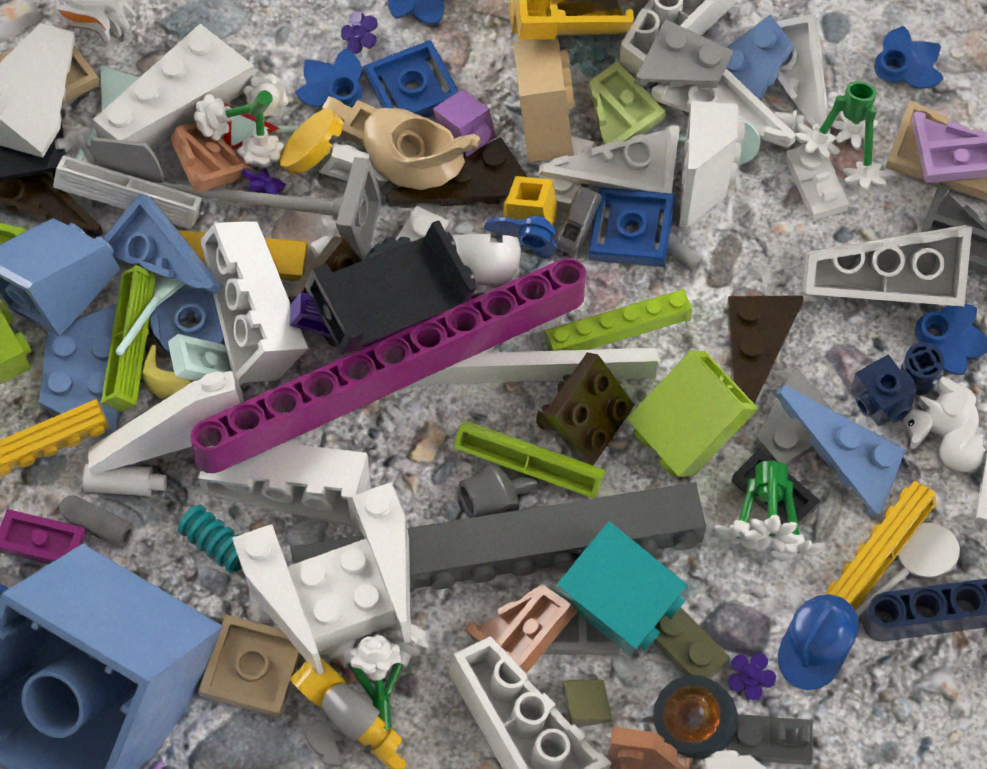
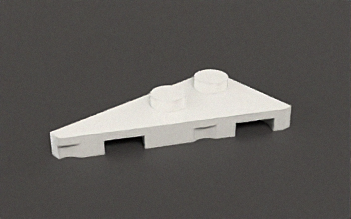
M815 14L776 21L794 45L787 61L780 66L777 79L800 112L805 115V119L812 128L814 124L822 126L829 113L817 18ZM754 26L745 27V28H744L745 33H746L747 31H749L751 28H753Z
M725 69L716 88H704L695 85L669 87L668 82H660L652 88L651 97L655 101L688 113L690 112L691 101L738 104V117L750 122L758 131L761 139L786 148L795 143L796 134L727 69Z
M672 125L665 130L651 134H640L626 141H615L568 157L566 155L555 158L551 162L540 165L539 175L604 188L672 194L680 126Z

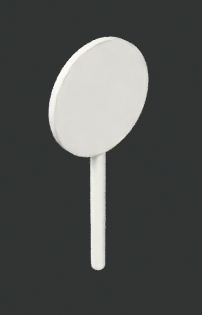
M922 523L898 554V559L904 568L857 608L855 612L858 618L867 611L873 597L883 592H889L910 573L926 579L938 578L949 573L959 559L960 549L955 535L944 526L934 523Z

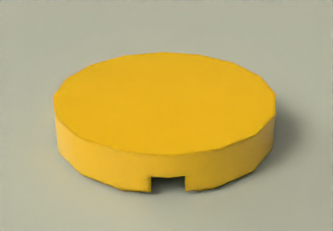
M323 109L308 118L286 142L284 150L280 154L279 163L281 167L290 175H295L296 171L300 174L307 172L317 165L331 150L332 144L329 143V140L333 134L337 138L340 136L343 127L341 117L332 109Z

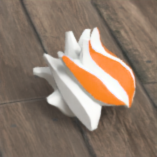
M64 0L65 5L61 2L56 3L59 16L73 28L96 30L105 42H110L109 29L118 37L121 35L120 26L125 31L129 30L130 25L125 14L130 18L136 16L126 0Z

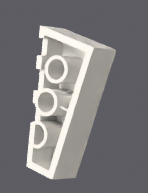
M649 0L645 8H642L631 29L620 45L619 63L635 79L665 19L702 36L738 0ZM647 82L646 86L642 87L648 90L655 82Z
M199 24L93 119L98 138L145 143L153 150L168 141L167 137L173 134L175 127L196 122L194 119V113L197 110L196 103L203 101L206 95L211 94L215 99L221 98L223 105L226 103L231 106L230 101L243 95L245 87L251 85L252 77L256 76L254 65L203 25Z
M257 221L214 223L200 241L207 268L223 286L218 294L213 293L231 370H233L239 383L279 380L309 348L301 328L290 326L291 304Z
M963 225L808 251L805 253L802 291L809 295L964 306L972 227Z
M282 443L218 473L200 471L198 477L202 494L358 529L360 525L356 517L352 496L370 490L371 486L367 453Z
M491 636L453 654L448 673L502 769L610 768L612 763L601 752L598 754L585 740L586 736L575 724L571 725L555 709L556 704L545 693L541 694L527 679L528 675Z

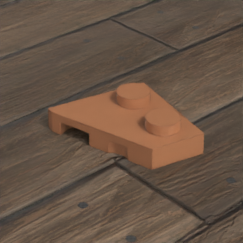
M196 122L175 127L170 139L188 180L196 193L245 179L241 174L243 168L250 171L251 166L245 163L244 159L221 138L218 141H214L211 136L204 137L203 133L197 128Z
M542 584L526 593L519 601L510 602L497 609L499 613L497 617L480 626L476 622L471 623L465 628V632L477 642L491 636L527 674L578 611L571 603Z
M620 727L612 728L608 751V760L612 763L610 768L689 769L690 760L687 758H676L677 749L671 744L665 743L664 739L656 732Z

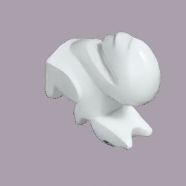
M941 376L936 387L938 398L934 401L921 395L917 403L921 410L912 409L903 418L905 428L911 438L910 448H917L930 432L943 437L939 450L944 464L956 471L969 472L980 466L986 449L983 447V438L975 435L979 424L978 411L975 406L977 400L971 390Z

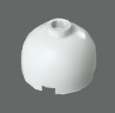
M491 234L453 236L459 257L463 264L467 265L474 274L477 288L473 295H483L493 290L494 287L507 284L514 278L521 258V243L517 237L502 235V243H498L497 239L490 238Z

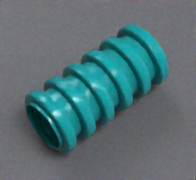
M201 504L190 508L179 522L178 533L183 537L187 536V540L191 544L197 543V548L202 552L206 551V555L210 559L216 558V563L220 567L225 566V570L229 574L240 571L242 566L232 540L233 537L239 536V534L234 535L232 528L225 527V523L220 519L215 520V515L211 512H206V508Z

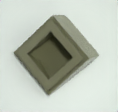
M604 680L563 681V694L571 725L575 724L579 728L612 722Z

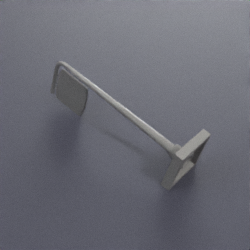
M82 135L77 137V141L90 164L202 198L330 215L334 220H337L336 226L340 237L346 239L361 260L369 252L383 200L370 159L354 157L343 198L336 197L335 200L219 188L196 193L190 185L162 183L164 176L161 166L153 151L145 143L92 137L91 145H88Z

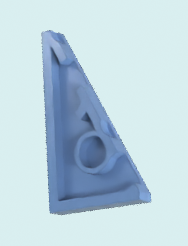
M140 193L103 238L114 249L113 257L214 294H218L223 288L148 195Z
M786 385L780 387L775 396L780 400L784 411L791 419L796 417L812 438L808 441L826 464L837 472L838 479L845 488H853L868 507L864 511L868 517L876 519L881 516L906 449Z

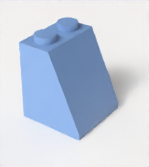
M52 218L0 245V298L5 302L8 309L60 337L121 269L113 257L114 249L103 238L96 237L93 239L87 236L77 225L73 223L66 225Z

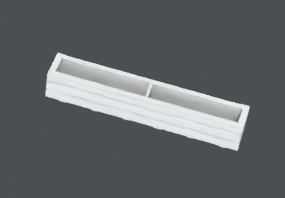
M64 155L56 168L53 185L54 188L64 192L77 194L87 199L100 201L126 210L140 193L145 194L153 199L172 224L191 230L197 220L202 197Z

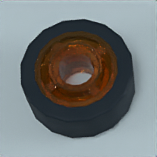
M685 675L672 680L661 690L654 704L653 722L657 734L664 739L665 743L671 744L677 749V753L687 758L705 759L711 757L713 753L722 751L731 743L737 730L738 711L731 695L716 681L703 675ZM703 707L704 718L702 722L695 727H689L687 723L689 712L694 708Z

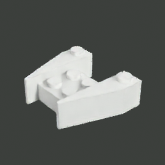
M391 482L352 496L356 517L365 538L364 540L287 566L272 524L232 538L251 595L318 675L324 673L318 652L397 624L404 643L411 642L409 536L405 516Z

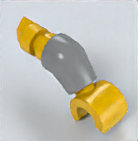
M321 656L323 674L318 675L306 661L290 678V681L311 702L325 710L336 727L351 741L358 740L363 746L370 744L372 746L370 752L389 769H404L406 767V760L396 752V749L402 742V737L392 728L385 730V722L378 716L379 710L365 697L347 685L340 674Z

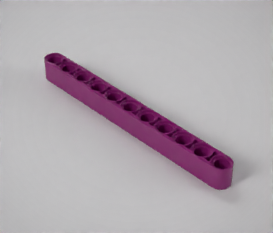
M565 258L199 422L193 427L190 435L196 466L206 473H218L577 309L582 305L585 297L586 270L584 265L574 259Z

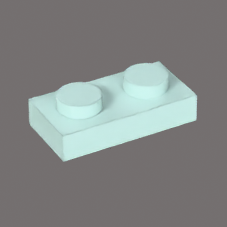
M177 334L168 341L175 377L197 381L212 372L225 373L232 371L226 345Z

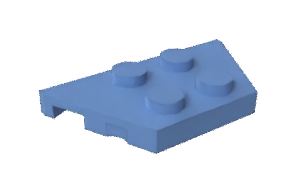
M117 304L74 320L60 337L48 331L39 395L41 409L55 416L97 399L102 405L110 428L100 435L103 439L119 429L120 411L101 403Z

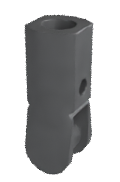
M584 187L578 188L565 220L554 240L557 245L556 253L561 250L571 254V259L575 260L578 257L603 198L600 194ZM569 227L580 231L576 240L566 236Z
M70 495L65 497L59 506L60 512L67 523L84 527L89 534L120 549L127 545L135 527L132 522L103 508L96 507L78 496Z

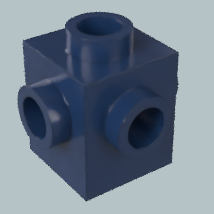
M888 354L856 372L851 391L856 396V404L865 417H871L879 427L888 421L896 423L911 412L916 386L910 374L905 370L901 371Z

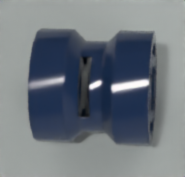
M918 343L910 347L906 352L900 370L907 371L912 377L916 386L915 395H925L933 391L937 385L945 360L941 351L934 345Z

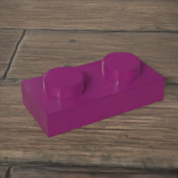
M7 509L0 526V553L49 565L84 544L87 532L84 527Z

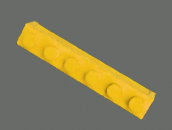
M95 399L1 439L0 477L9 475L11 470L17 467H28L36 459L43 456L51 457L64 447L77 446L85 438L90 436L98 437L104 434L105 430L110 428L102 405Z
M913 481L909 488L905 487L901 491L896 505H891L886 511L883 522L874 526L867 543L863 542L858 547L854 560L852 562L848 561L844 565L840 578L837 581L831 582L827 589V595L831 594L843 598L856 611L929 513L936 506V492L916 481Z

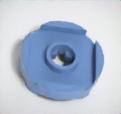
M185 284L159 304L151 314L150 321L154 338L164 353L170 358L168 341L177 334L225 345L214 295L211 292ZM194 314L196 320H201L193 328H187V326L180 324V322L187 320V315Z

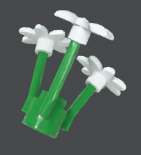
M854 81L847 85L844 95L836 96L834 106L822 126L814 124L811 130L808 126L799 123L798 129L801 133H796V140L807 144L805 148L807 153H812L817 149L818 154L823 159H828L830 157L829 153H840V149L832 144L835 139L837 143H843L850 138L851 144L856 150L860 148L861 139H863V161L856 163L857 169H843V173L848 176L845 178V183H860V187L863 190L869 188L870 183L875 186L884 187L886 185L885 179L890 178L892 172L880 171L882 164H875L872 161L873 142L876 141L873 129L878 125V121L874 120L877 109L873 106L877 93L872 85L863 81ZM840 113L842 121H835ZM830 127L836 131H840L837 137L830 134Z
M764 461L755 466V478H750L747 481V494L739 520H735L734 525H730L729 528L717 524L714 526L716 530L715 536L722 540H729L732 546H737L741 543L748 549L753 550L756 548L762 551L772 544L776 551H772L771 554L777 557V560L780 562L788 561L793 557L795 560L800 561L804 558V555L817 556L825 546V543L812 544L810 540L805 541L804 535H800L792 496L793 482L788 481V467L784 463L777 461ZM758 494V498L761 501L768 502V519L764 522L753 519L751 525L755 530L749 531L750 524L748 519L755 496ZM784 498L788 523L781 525V521L777 516V502Z

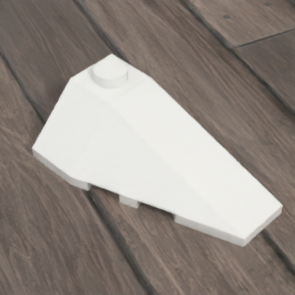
M40 23L0 62L1 146L44 157L60 130L62 119L60 112L62 101H65V82L67 73L70 71L75 41L74 32Z
M233 370L225 373L212 372L203 376L200 380L193 381L88 448L90 474L95 475L192 447L190 435L191 430L196 424L244 402L240 384Z

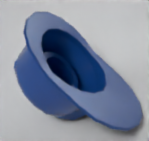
M831 594L819 595L806 601L794 613L777 654L778 667L784 679L791 685L803 690L820 689L831 683L839 673L859 632L858 616L850 603L841 597Z

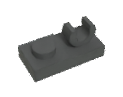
M738 714L737 730L731 743L726 747V751H736L738 756L750 755L759 762L811 765L813 720Z

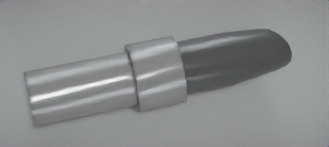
M658 225L657 229V243H659L662 229V226ZM670 233L668 254L675 256L693 272L701 266L703 259L685 246L683 241L675 234Z

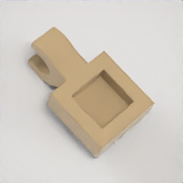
M328 97L322 110L332 109L341 117L343 127L340 136L364 147L365 121L377 109L360 100H357L351 108L335 98Z

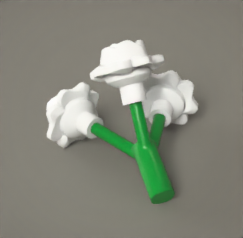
M269 74L265 77L254 76L251 79V85L246 86L244 89L247 105L232 109L229 106L224 107L221 98L215 99L211 94L206 95L203 101L196 103L197 110L194 113V119L197 123V128L203 133L204 137L211 136L214 141H218L222 134L229 132L227 122L232 121L234 116L251 113V115L255 116L256 130L253 131L252 138H243V145L238 149V154L244 157L245 163L251 164L254 167L266 168L271 166L273 162L280 160V153L284 150V144L278 142L277 136H268L267 130L264 129V117H277L282 112L281 107L288 105L289 100L285 95L286 83L283 81L276 83L277 79L274 74Z
M412 624L411 642L406 644L398 627L397 630L387 629L384 632V635L391 643L380 635L374 637L367 636L361 640L359 646L355 649L352 648L356 639L318 652L323 659H339L344 668H350L371 698L373 706L379 710L378 716L385 722V730L392 728L389 698L402 667L407 668L411 657L431 655L432 653L431 648H429L426 642V632ZM391 665H393V668L384 687L383 678L386 676V672L389 670ZM364 673L369 674V677L374 680V687Z

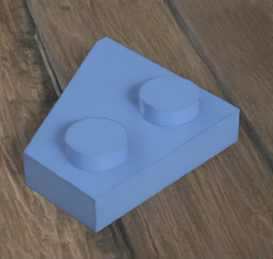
M770 14L727 46V48L734 52L726 69L761 100L766 89L774 84L778 77L780 66L787 61L794 45Z

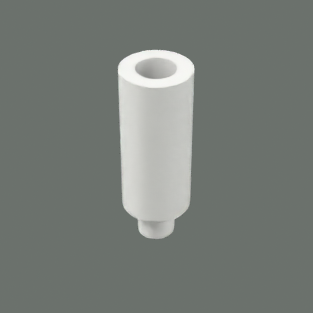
M86 463L83 473V490L90 493L150 496L152 490L165 491L167 485V476L153 474L152 467L123 466L91 475L89 465Z

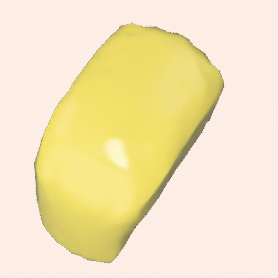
M156 345L150 347L142 371L143 383L149 393L165 400L193 382V380L175 377L174 372L157 368Z

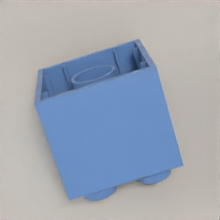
M85 544L78 546L6 590L0 597V764L7 769H144L166 740L194 697L223 626Z

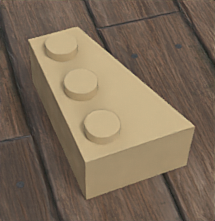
M556 36V40H524L514 42L518 91L528 163L553 160L566 155L568 157L573 156L568 109L575 108L567 49L560 50L558 36Z

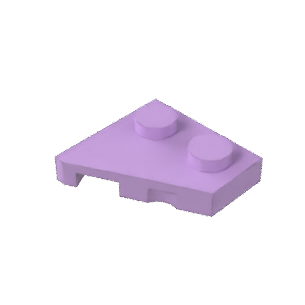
M913 113L911 121L925 183L987 177V132L969 130L964 125L949 121L948 125L925 119L926 113Z

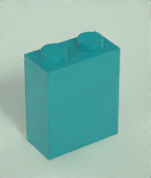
M608 521L556 584L553 592L571 603L580 616L631 656L637 647L645 652L660 634V631L654 626L662 616L665 615L671 620L686 600L680 594L687 587V584Z

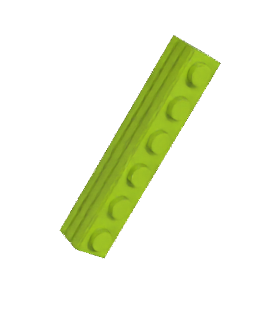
M138 265L121 274L101 399L102 404L108 405L120 412L136 406L139 399L138 391L142 378L143 358L146 353L145 344L149 333V318L123 355H117L116 349L152 300L155 288L156 274Z
M682 289L545 330V343L548 351L590 350L680 322L691 320L692 307L685 290Z
M467 420L459 426L453 449L466 452L592 499L596 498L599 494L606 473L604 469Z

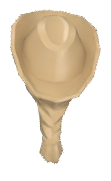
M379 108L368 117L364 126V147L367 153L370 154L369 157L375 169L395 185L417 190L441 186L457 176L465 163L462 153L477 149L481 143L479 135L473 133L454 138L451 131L441 124L405 109Z

